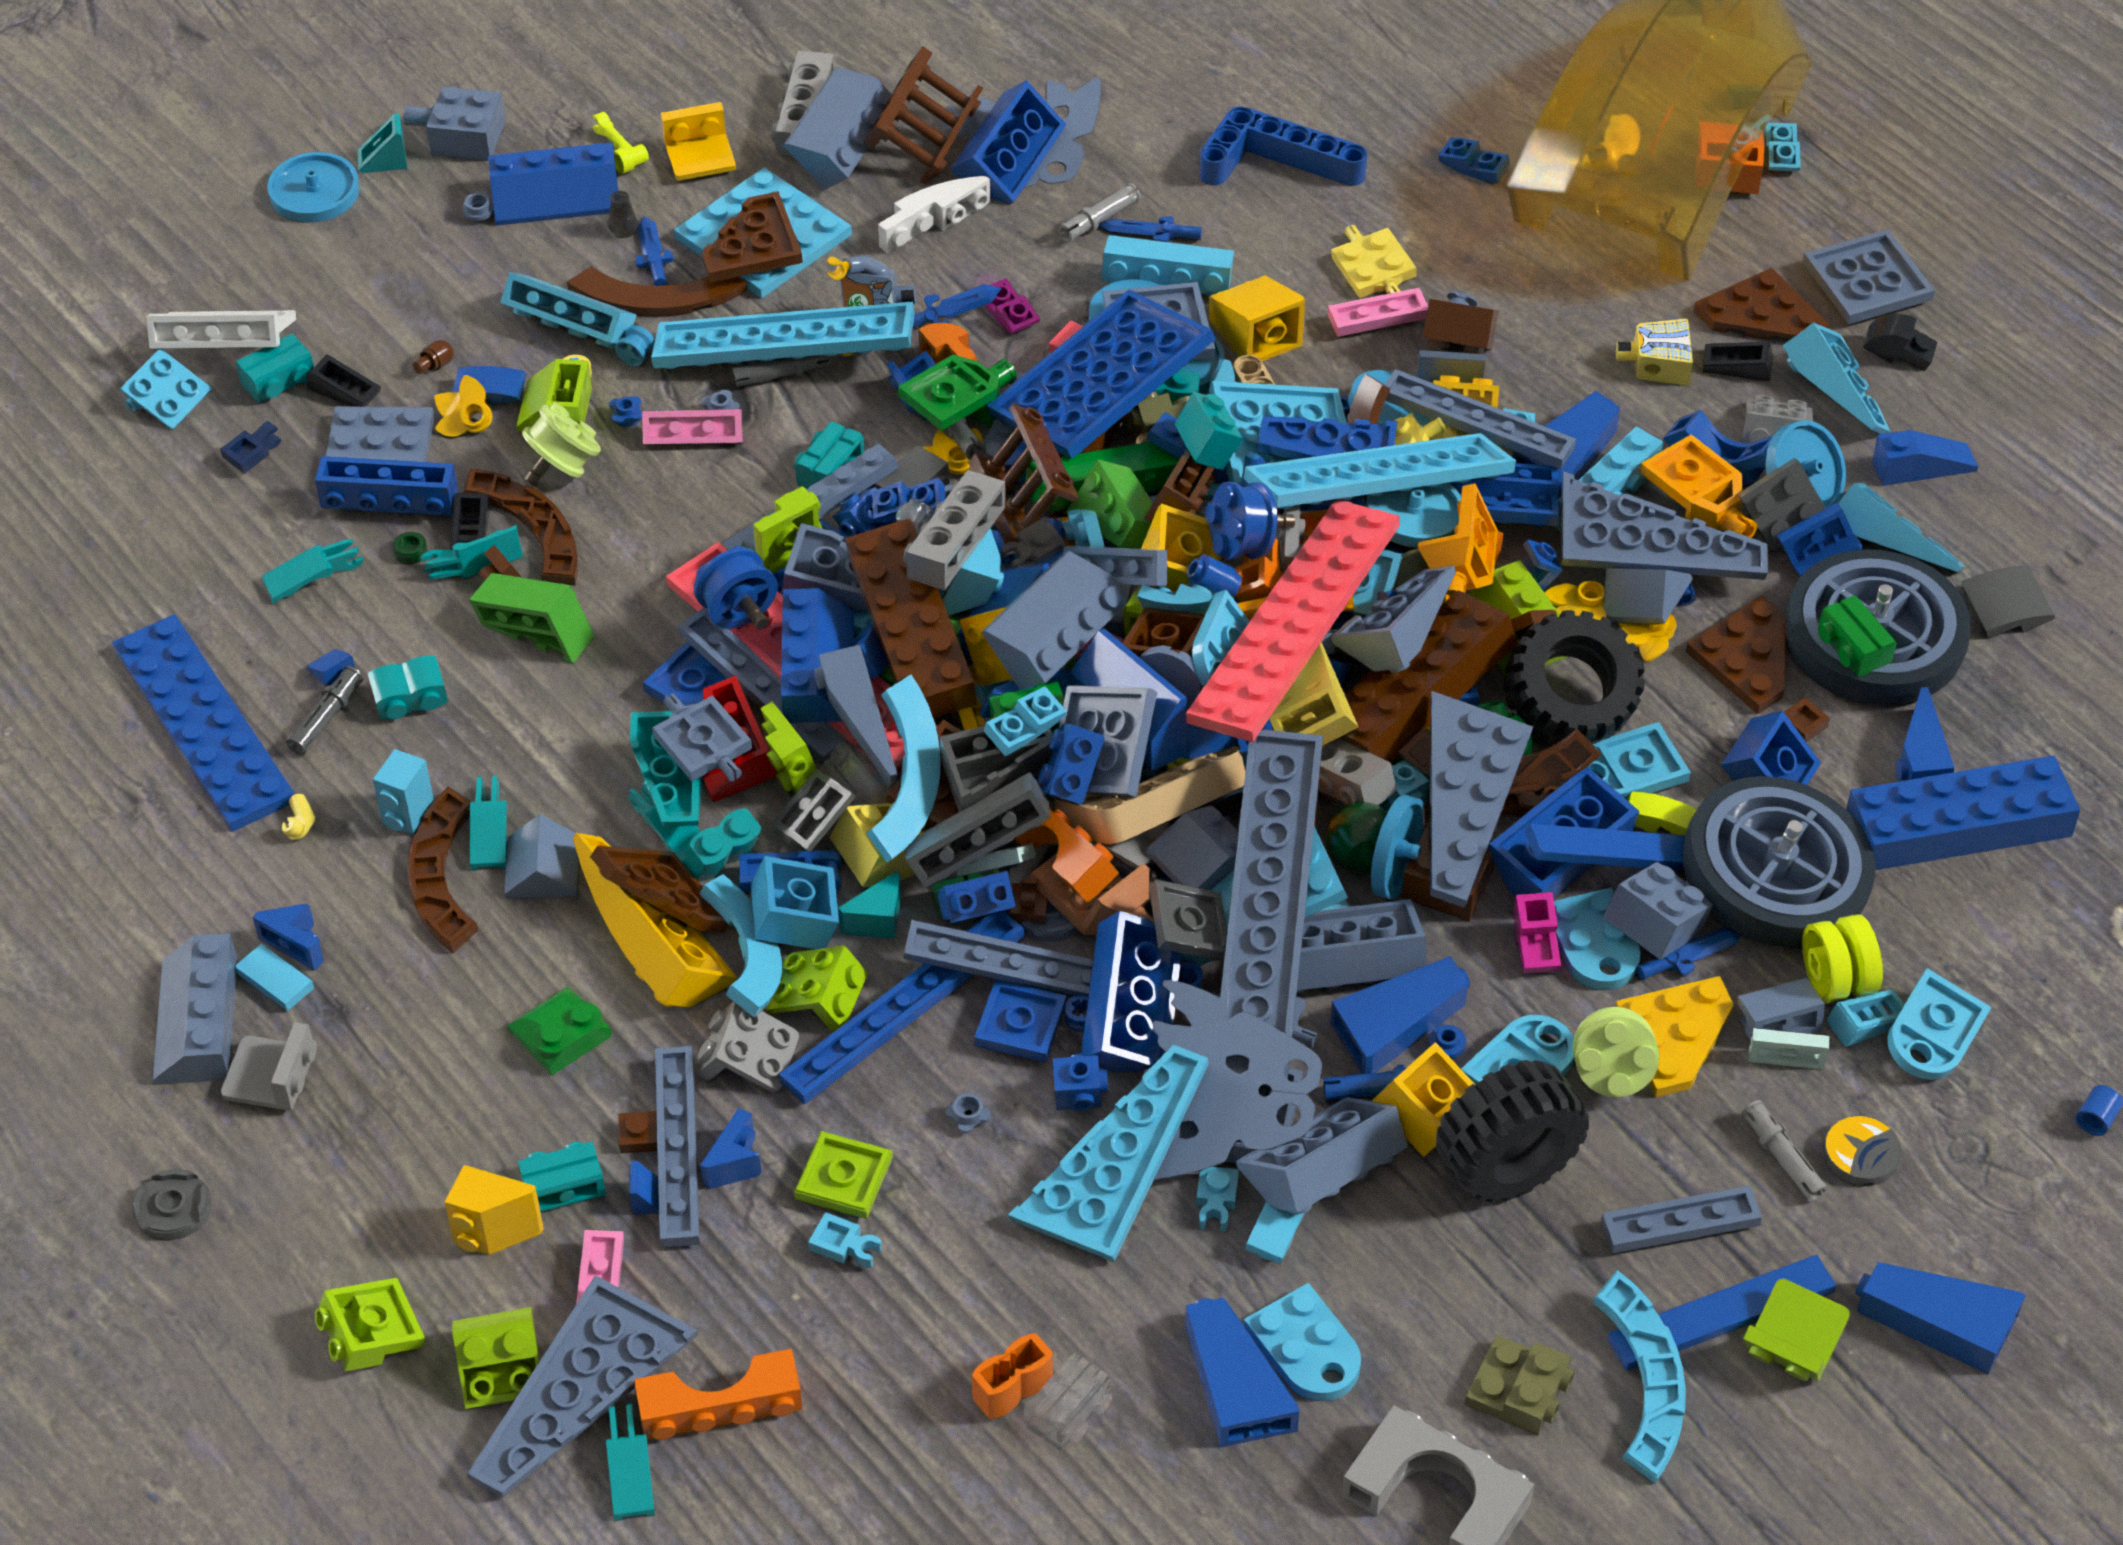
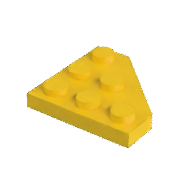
M1720 976L1616 1001L1615 1007L1627 1008L1641 1015L1648 1022L1654 1033L1659 1049V1064L1649 1085L1655 1098L1691 1089L1697 1078V1073L1712 1051L1724 1024L1729 1020L1734 1004Z

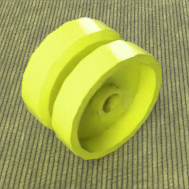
M1855 914L1838 918L1835 925L1831 921H1822L1808 924L1805 927L1802 937L1805 970L1809 982L1824 1003L1829 1004L1846 1000L1850 993L1853 996L1861 997L1875 994L1881 989L1883 965L1880 948L1870 923L1863 915Z

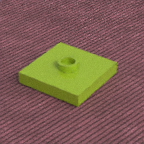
M820 1131L795 1188L794 1197L799 1201L867 1219L893 1159V1151Z

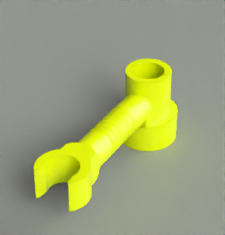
M605 112L592 115L598 125L592 127L595 133L606 137L617 148L613 152L615 168L619 174L622 175L633 171L635 166L649 160L646 147L643 144L632 147L614 128L613 123Z

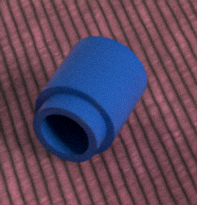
M1202 555L1194 559L1187 570L1189 585L1192 587L1196 584L1205 587L1213 596L1217 592L1227 590L1233 598L1241 585V576L1236 573L1235 568L1208 555Z

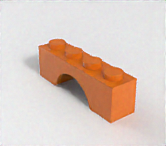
M1057 807L1054 811L1050 810V818L1045 820L1040 826L1029 829L1013 840L1020 846L1033 843L1034 848L1050 843L1059 844L1057 858L1052 869L1073 892L1089 904L1119 874L1110 863L1114 856L1100 842L1093 846L1091 844L1093 841L1092 837L1081 826L1077 825L1073 829L1070 826L1073 822Z
M792 1348L753 1356L747 1373L739 1382L727 1389L715 1392L699 1391L687 1386L678 1378L674 1371L634 1379L643 1433L647 1435V1440H665L673 1437L675 1434L690 1431L706 1432L716 1426L731 1423L746 1424L757 1418L772 1415L782 1417L794 1411L803 1410L801 1389Z

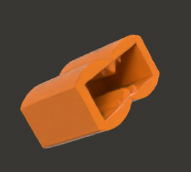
M1036 1333L1018 1338L1006 1349L1004 1354L986 1359L974 1370L972 1374L973 1401L989 1419H996L1008 1414L1019 1404L1021 1398L1036 1395L1050 1384L1053 1379V1352Z

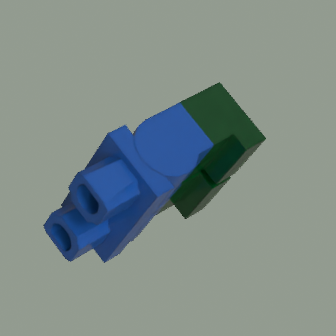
M999 868L966 874L967 881H964L963 876H957L930 885L938 919L950 920L951 923L1016 907L1008 871L1000 872Z

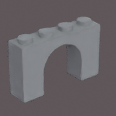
M1395 1405L1392 1406L1343 1478L1342 1497L1377 1516L1396 1487L1407 1476L1419 1471L1435 1470L1455 1477L1468 1490L1472 1499V1505L1451 1535L1449 1545H1504L1531 1505L1535 1485L1523 1473L1505 1468L1496 1463L1484 1451L1471 1449L1459 1442L1450 1432L1445 1430L1439 1431L1425 1423L1416 1413L1409 1410L1404 1411Z

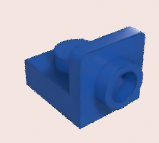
M1527 539L1523 546L1529 556L1522 563L1544 591L1563 569L1556 559V551L1549 544Z

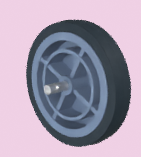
M1854 550L1835 554L1817 562L1799 578L1786 607L1785 634L1787 646L1793 659L1801 670L1818 685L1850 700L1876 705H1897L1917 701L1921 687H1928L1930 695H1932L1954 678L1969 646L1970 616L1964 599L1955 586L1944 575L1915 558L1895 552ZM1853 595L1857 596L1897 642L1893 661L1890 664L1878 669L1875 668L1871 673L1861 677L1857 676L1850 667L1843 666L1839 660L1838 652L1830 643L1825 644L1818 634V625L1823 609L1834 603H1840L1842 600Z
M1769 776L1747 777L1734 780L1717 788L1703 800L1692 816L1683 843L1682 857L1686 878L1690 886L1701 890L1704 897L1713 904L1710 913L1735 932L1769 945L1802 947L1803 931L1808 924L1831 921L1835 925L1838 918L1861 914L1868 902L1874 884L1875 859L1872 847L1855 818L1826 794L1808 785L1789 779Z

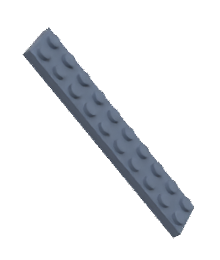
M1261 730L1254 742L1249 741L1220 998L1226 1005V1020H1229L1237 1013L1248 1012L1292 1037L1323 736ZM1241 1055L1227 1056L1226 1065L1234 1072L1241 1074L1248 1070L1249 1058ZM1289 1063L1285 1066L1284 1075L1287 1079Z

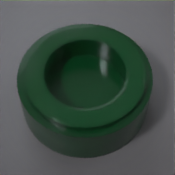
M417 532L402 533L393 541L394 556L397 561L403 564L411 565L421 562L420 557L428 551L425 537Z

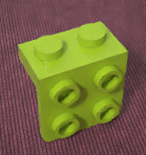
M845 945L793 952L783 961L780 983L765 1009L770 1014L812 1009L832 1032H835L847 1023L868 976V972Z
M1779 1279L1755 1327L1749 1326L1743 1338L1744 1344L1749 1349L1748 1354L1757 1360L1770 1364L1771 1361L1777 1362L1785 1366V1371L1802 1381H1807L1810 1378L1819 1382L1849 1320L1850 1313L1843 1305L1787 1279Z

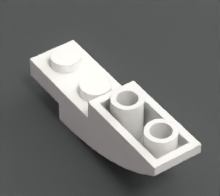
M986 176L951 180L924 188L895 202L894 215L878 224L879 247L888 254L934 225L944 231L975 211L982 209L990 203V179Z

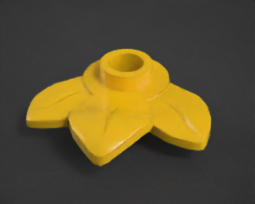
M463 376L459 386V393L447 392L434 396L436 407L444 417L439 421L435 429L446 437H458L467 431L470 433H480L485 431L492 422V411L485 403L486 391L471 376ZM475 414H482L479 421L472 422Z
M976 428L971 429L972 432L976 435V437L983 443V438L980 432ZM939 429L933 438V446L922 447L947 461L949 472L952 474L961 475L965 474L967 470L971 471L968 464L970 460L966 457L965 453L952 438L947 437Z
M1585 581L1579 587L1563 583L1551 587L1544 592L1551 603L1557 606L1556 609L1560 614L1562 611L1573 610L1575 611V616H1580L1582 611H1588L1594 614V619L1601 620L1602 617L1606 618L1604 610L1605 588L1599 582Z
M1670 614L1664 624L1617 622L1628 634L1625 639L1627 643L1631 644L1633 642L1636 647H1639L1641 657L1645 663L1658 658L1668 649V640L1673 637L1677 626L1676 619L1672 614Z

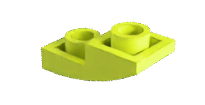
M1633 791L1627 799L1628 802L1639 810L1634 826L1642 828L1649 833H1655L1661 826L1672 835L1685 836L1690 820L1697 811L1694 807L1680 801L1651 793Z

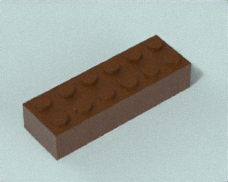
M908 518L847 537L845 541L850 564L894 683L896 684L907 676L912 675L921 689L934 719L978 704L974 681L938 588L907 579V564L903 561L904 552L910 542L913 543L918 537L912 519Z
M1456 591L1440 606L1421 651L1409 662L1408 668L1395 673L1390 672V670H1371L1345 694L1358 728L1339 738L1392 763L1400 755L1398 751L1424 726L1427 729L1430 727L1431 691L1459 700L1518 644L1510 615L1464 592Z

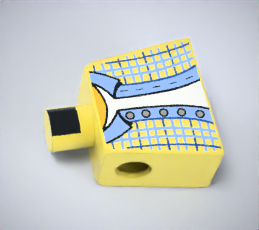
M1688 319L1640 323L1636 326L1634 342L1617 341L1616 361H1635L1636 377L1640 380L1689 386L1693 360Z

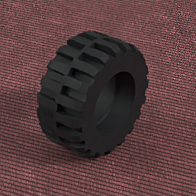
M1566 610L1562 611L1558 618L1553 613L1543 617L1540 623H1534L1527 630L1524 637L1521 638L1505 668L1507 675L1503 680L1504 690L1510 692L1506 698L1508 708L1510 710L1516 709V715L1527 725L1533 726L1532 738L1536 740L1540 736L1546 739L1545 745L1549 747L1568 736L1576 728L1592 744L1615 736L1635 712L1641 701L1640 696L1644 691L1645 680L1640 677L1645 670L1643 661H1636L1635 658L1639 650L1635 643H1627L1625 639L1628 634L1621 627L1615 630L1610 626L1611 620L1602 617L1601 620L1594 619L1592 612L1582 611L1580 616H1575V611ZM1562 656L1573 657L1585 662L1596 672L1603 688L1602 700L1591 705H1577L1565 701L1550 687L1545 675V663L1552 658Z
M1519 1061L1517 1065L1508 1064L1500 1067V1070L1495 1073H1488L1482 1077L1483 1080L1465 1089V1094L1460 1098H1456L1451 1103L1449 1112H1445L1442 1116L1441 1126L1437 1128L1436 1132L1437 1152L1465 1193L1472 1198L1494 1203L1499 1202L1500 1199L1506 1201L1514 1199L1516 1195L1521 1193L1525 1195L1533 1191V1188L1540 1183L1543 1185L1549 1181L1554 1173L1564 1169L1567 1166L1566 1162L1570 1158H1574L1579 1152V1145L1585 1142L1587 1130H1589L1588 1110L1561 1072L1555 1066L1542 1061Z

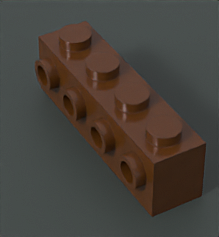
M1186 448L1144 519L1149 521L1151 525L1160 504L1196 514L1217 477L1212 474L1214 468L1196 463L1188 448Z

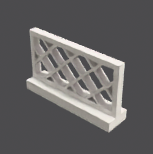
M295 310L204 311L149 314L146 316L149 348L277 347L280 345L279 333L296 320Z

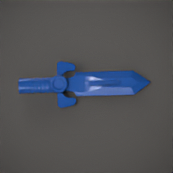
M643 216L636 226L643 255L637 256L636 265L637 268L649 267L654 285L664 286L667 284L663 264L673 262L674 257L670 250H664V255L661 256L663 251L656 223Z
M1172 216L1160 217L1159 223L1110 219L1099 224L1109 232L1154 236V241L1169 242V240H1173L1176 237L1200 240L1202 238V227L1176 225Z
M983 284L943 299L941 304L936 307L932 306V304L939 301V295L925 296L924 301L927 308L914 315L913 328L928 322L950 323L948 320L938 321L937 319L940 317H947L949 319L989 304L995 299L1001 288Z
M1723 927L1688 942L1680 947L1679 950L1672 952L1661 960L1656 958L1637 966V974L1640 979L1644 980L1665 970H1676L1681 977H1685L1695 968L1692 962L1735 945L1741 934L1730 928Z

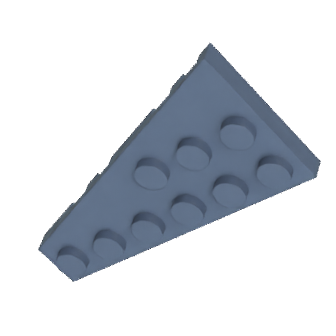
M1563 471L1561 478V565L1605 569H1664L1691 575L1766 579L1768 574L1767 543L1730 530L1725 532L1705 526V521L1694 518L1693 521L1675 515L1676 511L1629 494L1622 496L1604 490V485L1593 481L1591 485L1574 479L1575 475Z
M1431 691L1430 896L1465 908L1532 733L1533 726Z
M595 1275L467 1473L468 1479L504 1498L605 1414L610 1406H614L634 1390V1379L652 1375L698 1336V1330Z

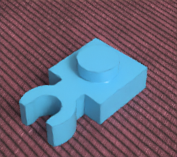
M1209 1167L1200 1170L1196 1206H1203L1199 1212L1200 1229L1205 1230L1206 1221L1214 1217L1220 1220V1231H1226L1228 1227L1227 1209L1235 1210L1239 1169Z
M825 1212L808 1241L809 1251L844 1264L849 1255L855 1257V1261L860 1266L872 1268L873 1256L864 1253V1251L873 1249L881 1252L882 1241L875 1235L860 1236V1225Z

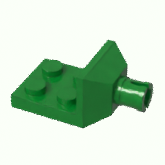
M951 355L898 386V396L941 431L969 414L990 429L995 418L990 415L987 405L999 396L1000 389L1016 381L1017 374L1013 365L1010 362L1007 364L1006 359H1001L995 365L986 368L978 361Z

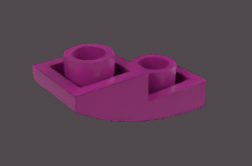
M1007 278L991 284V286L999 287L1001 290L991 303L984 306L1008 332L1014 334L1040 322L1039 316L1025 295L1019 297Z

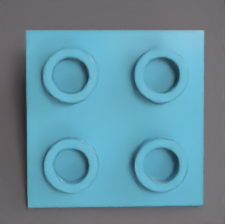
M161 348L120 388V391L127 395L125 405L129 410L136 411L143 408L171 430L212 390V387Z

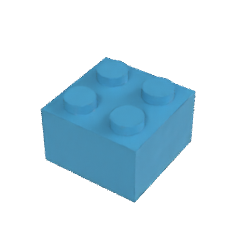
M764 856L751 883L755 939L811 949L826 948L839 924L834 868Z

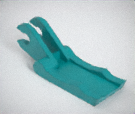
M517 524L505 530H497L475 541L456 543L453 545V550L427 551L420 557L421 562L430 560L425 563L424 573L433 572L428 575L430 580L457 575L461 578L476 575L484 566L492 564L484 553L493 545L498 548L509 562L522 558L523 550L520 544Z
M345 539L324 547L316 545L262 575V583L271 597L272 604L274 605L284 597L292 596L300 588L314 580L330 577L334 571H351L358 568L363 563V556L347 562L359 553L358 547L343 551L354 543L353 539Z
M478 776L476 780L475 802H470L471 871H476L478 868L483 867L506 869L507 800H500L498 776H492L491 801H484V782H482V776Z
M645 781L641 783L643 788L640 789L643 797L635 789H630L629 793L631 795L627 797L632 807L656 831L668 850L673 851L683 862L691 840L701 832L697 826L663 827Z
M626 1404L629 1437L622 1438L618 1437L615 1406L609 1407L612 1439L606 1440L614 1521H621L624 1517L646 1514L647 1517L655 1516L647 1435L636 1436L632 1404Z

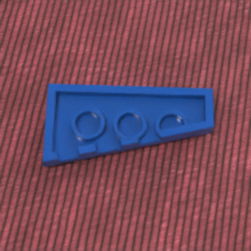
M1263 416L1260 423L1256 451L1295 460L1393 446L1395 443L1397 421L1386 420L1385 424H1370V420L1356 419L1355 423H1337V419L1323 418L1322 422H1308L1306 418Z

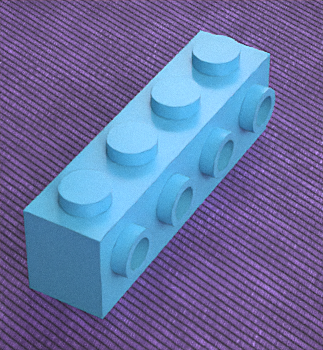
M1109 235L1103 253L1101 281L1114 283L1121 280L1139 279L1151 281L1159 285L1198 282L1200 293L1209 297L1230 288L1234 251Z
M509 272L500 301L502 304L513 307V313L526 318H532V315L541 318L540 323L554 328H559L560 325L568 327L569 334L581 338H586L587 335L597 338L595 343L613 349L621 338H625L626 330L634 325L637 316L631 312L537 278Z
M1636 426L1582 476L1579 481L1590 485L1593 481L1604 485V490L1621 496L1624 494L1632 495L1648 480L1640 473L1641 463L1660 453L1663 441ZM1560 497V498L1558 499V505H1559V521H1558V526H1554L1553 528H1555V529H1557L1558 531L1561 532V497Z

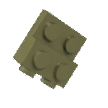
M1157 392L1149 394L1128 415L1122 417V425L1126 435L1131 434L1132 441L1135 443L1140 434L1150 431L1164 412L1178 418L1190 396L1179 398L1172 405L1168 393L1159 396Z
M1496 1334L1466 1395L1465 1405L1539 1436L1544 1423L1552 1424L1560 1405V1401H1557L1556 1398L1560 1390L1567 1392L1575 1374V1370L1570 1368L1572 1357L1538 1342H1534L1532 1348H1528Z

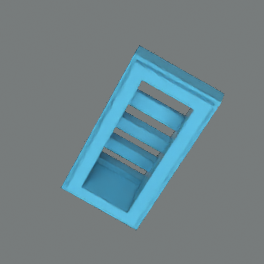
M1894 989L1838 1002L1829 1014L1827 1023L1845 1047L1855 1045L1889 1031L1904 1003ZM1883 1004H1885V1006L1888 1008L1892 1015H1889L1887 1013V1011L1882 1006Z

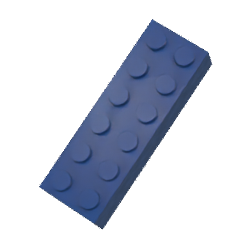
M2055 755L1850 790L1846 810L1855 818L1870 842L1875 859V870L2072 837L2080 813L2079 805Z

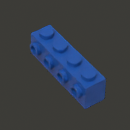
M321 456L315 478L320 507L331 509L453 516L454 493L459 492L454 464Z

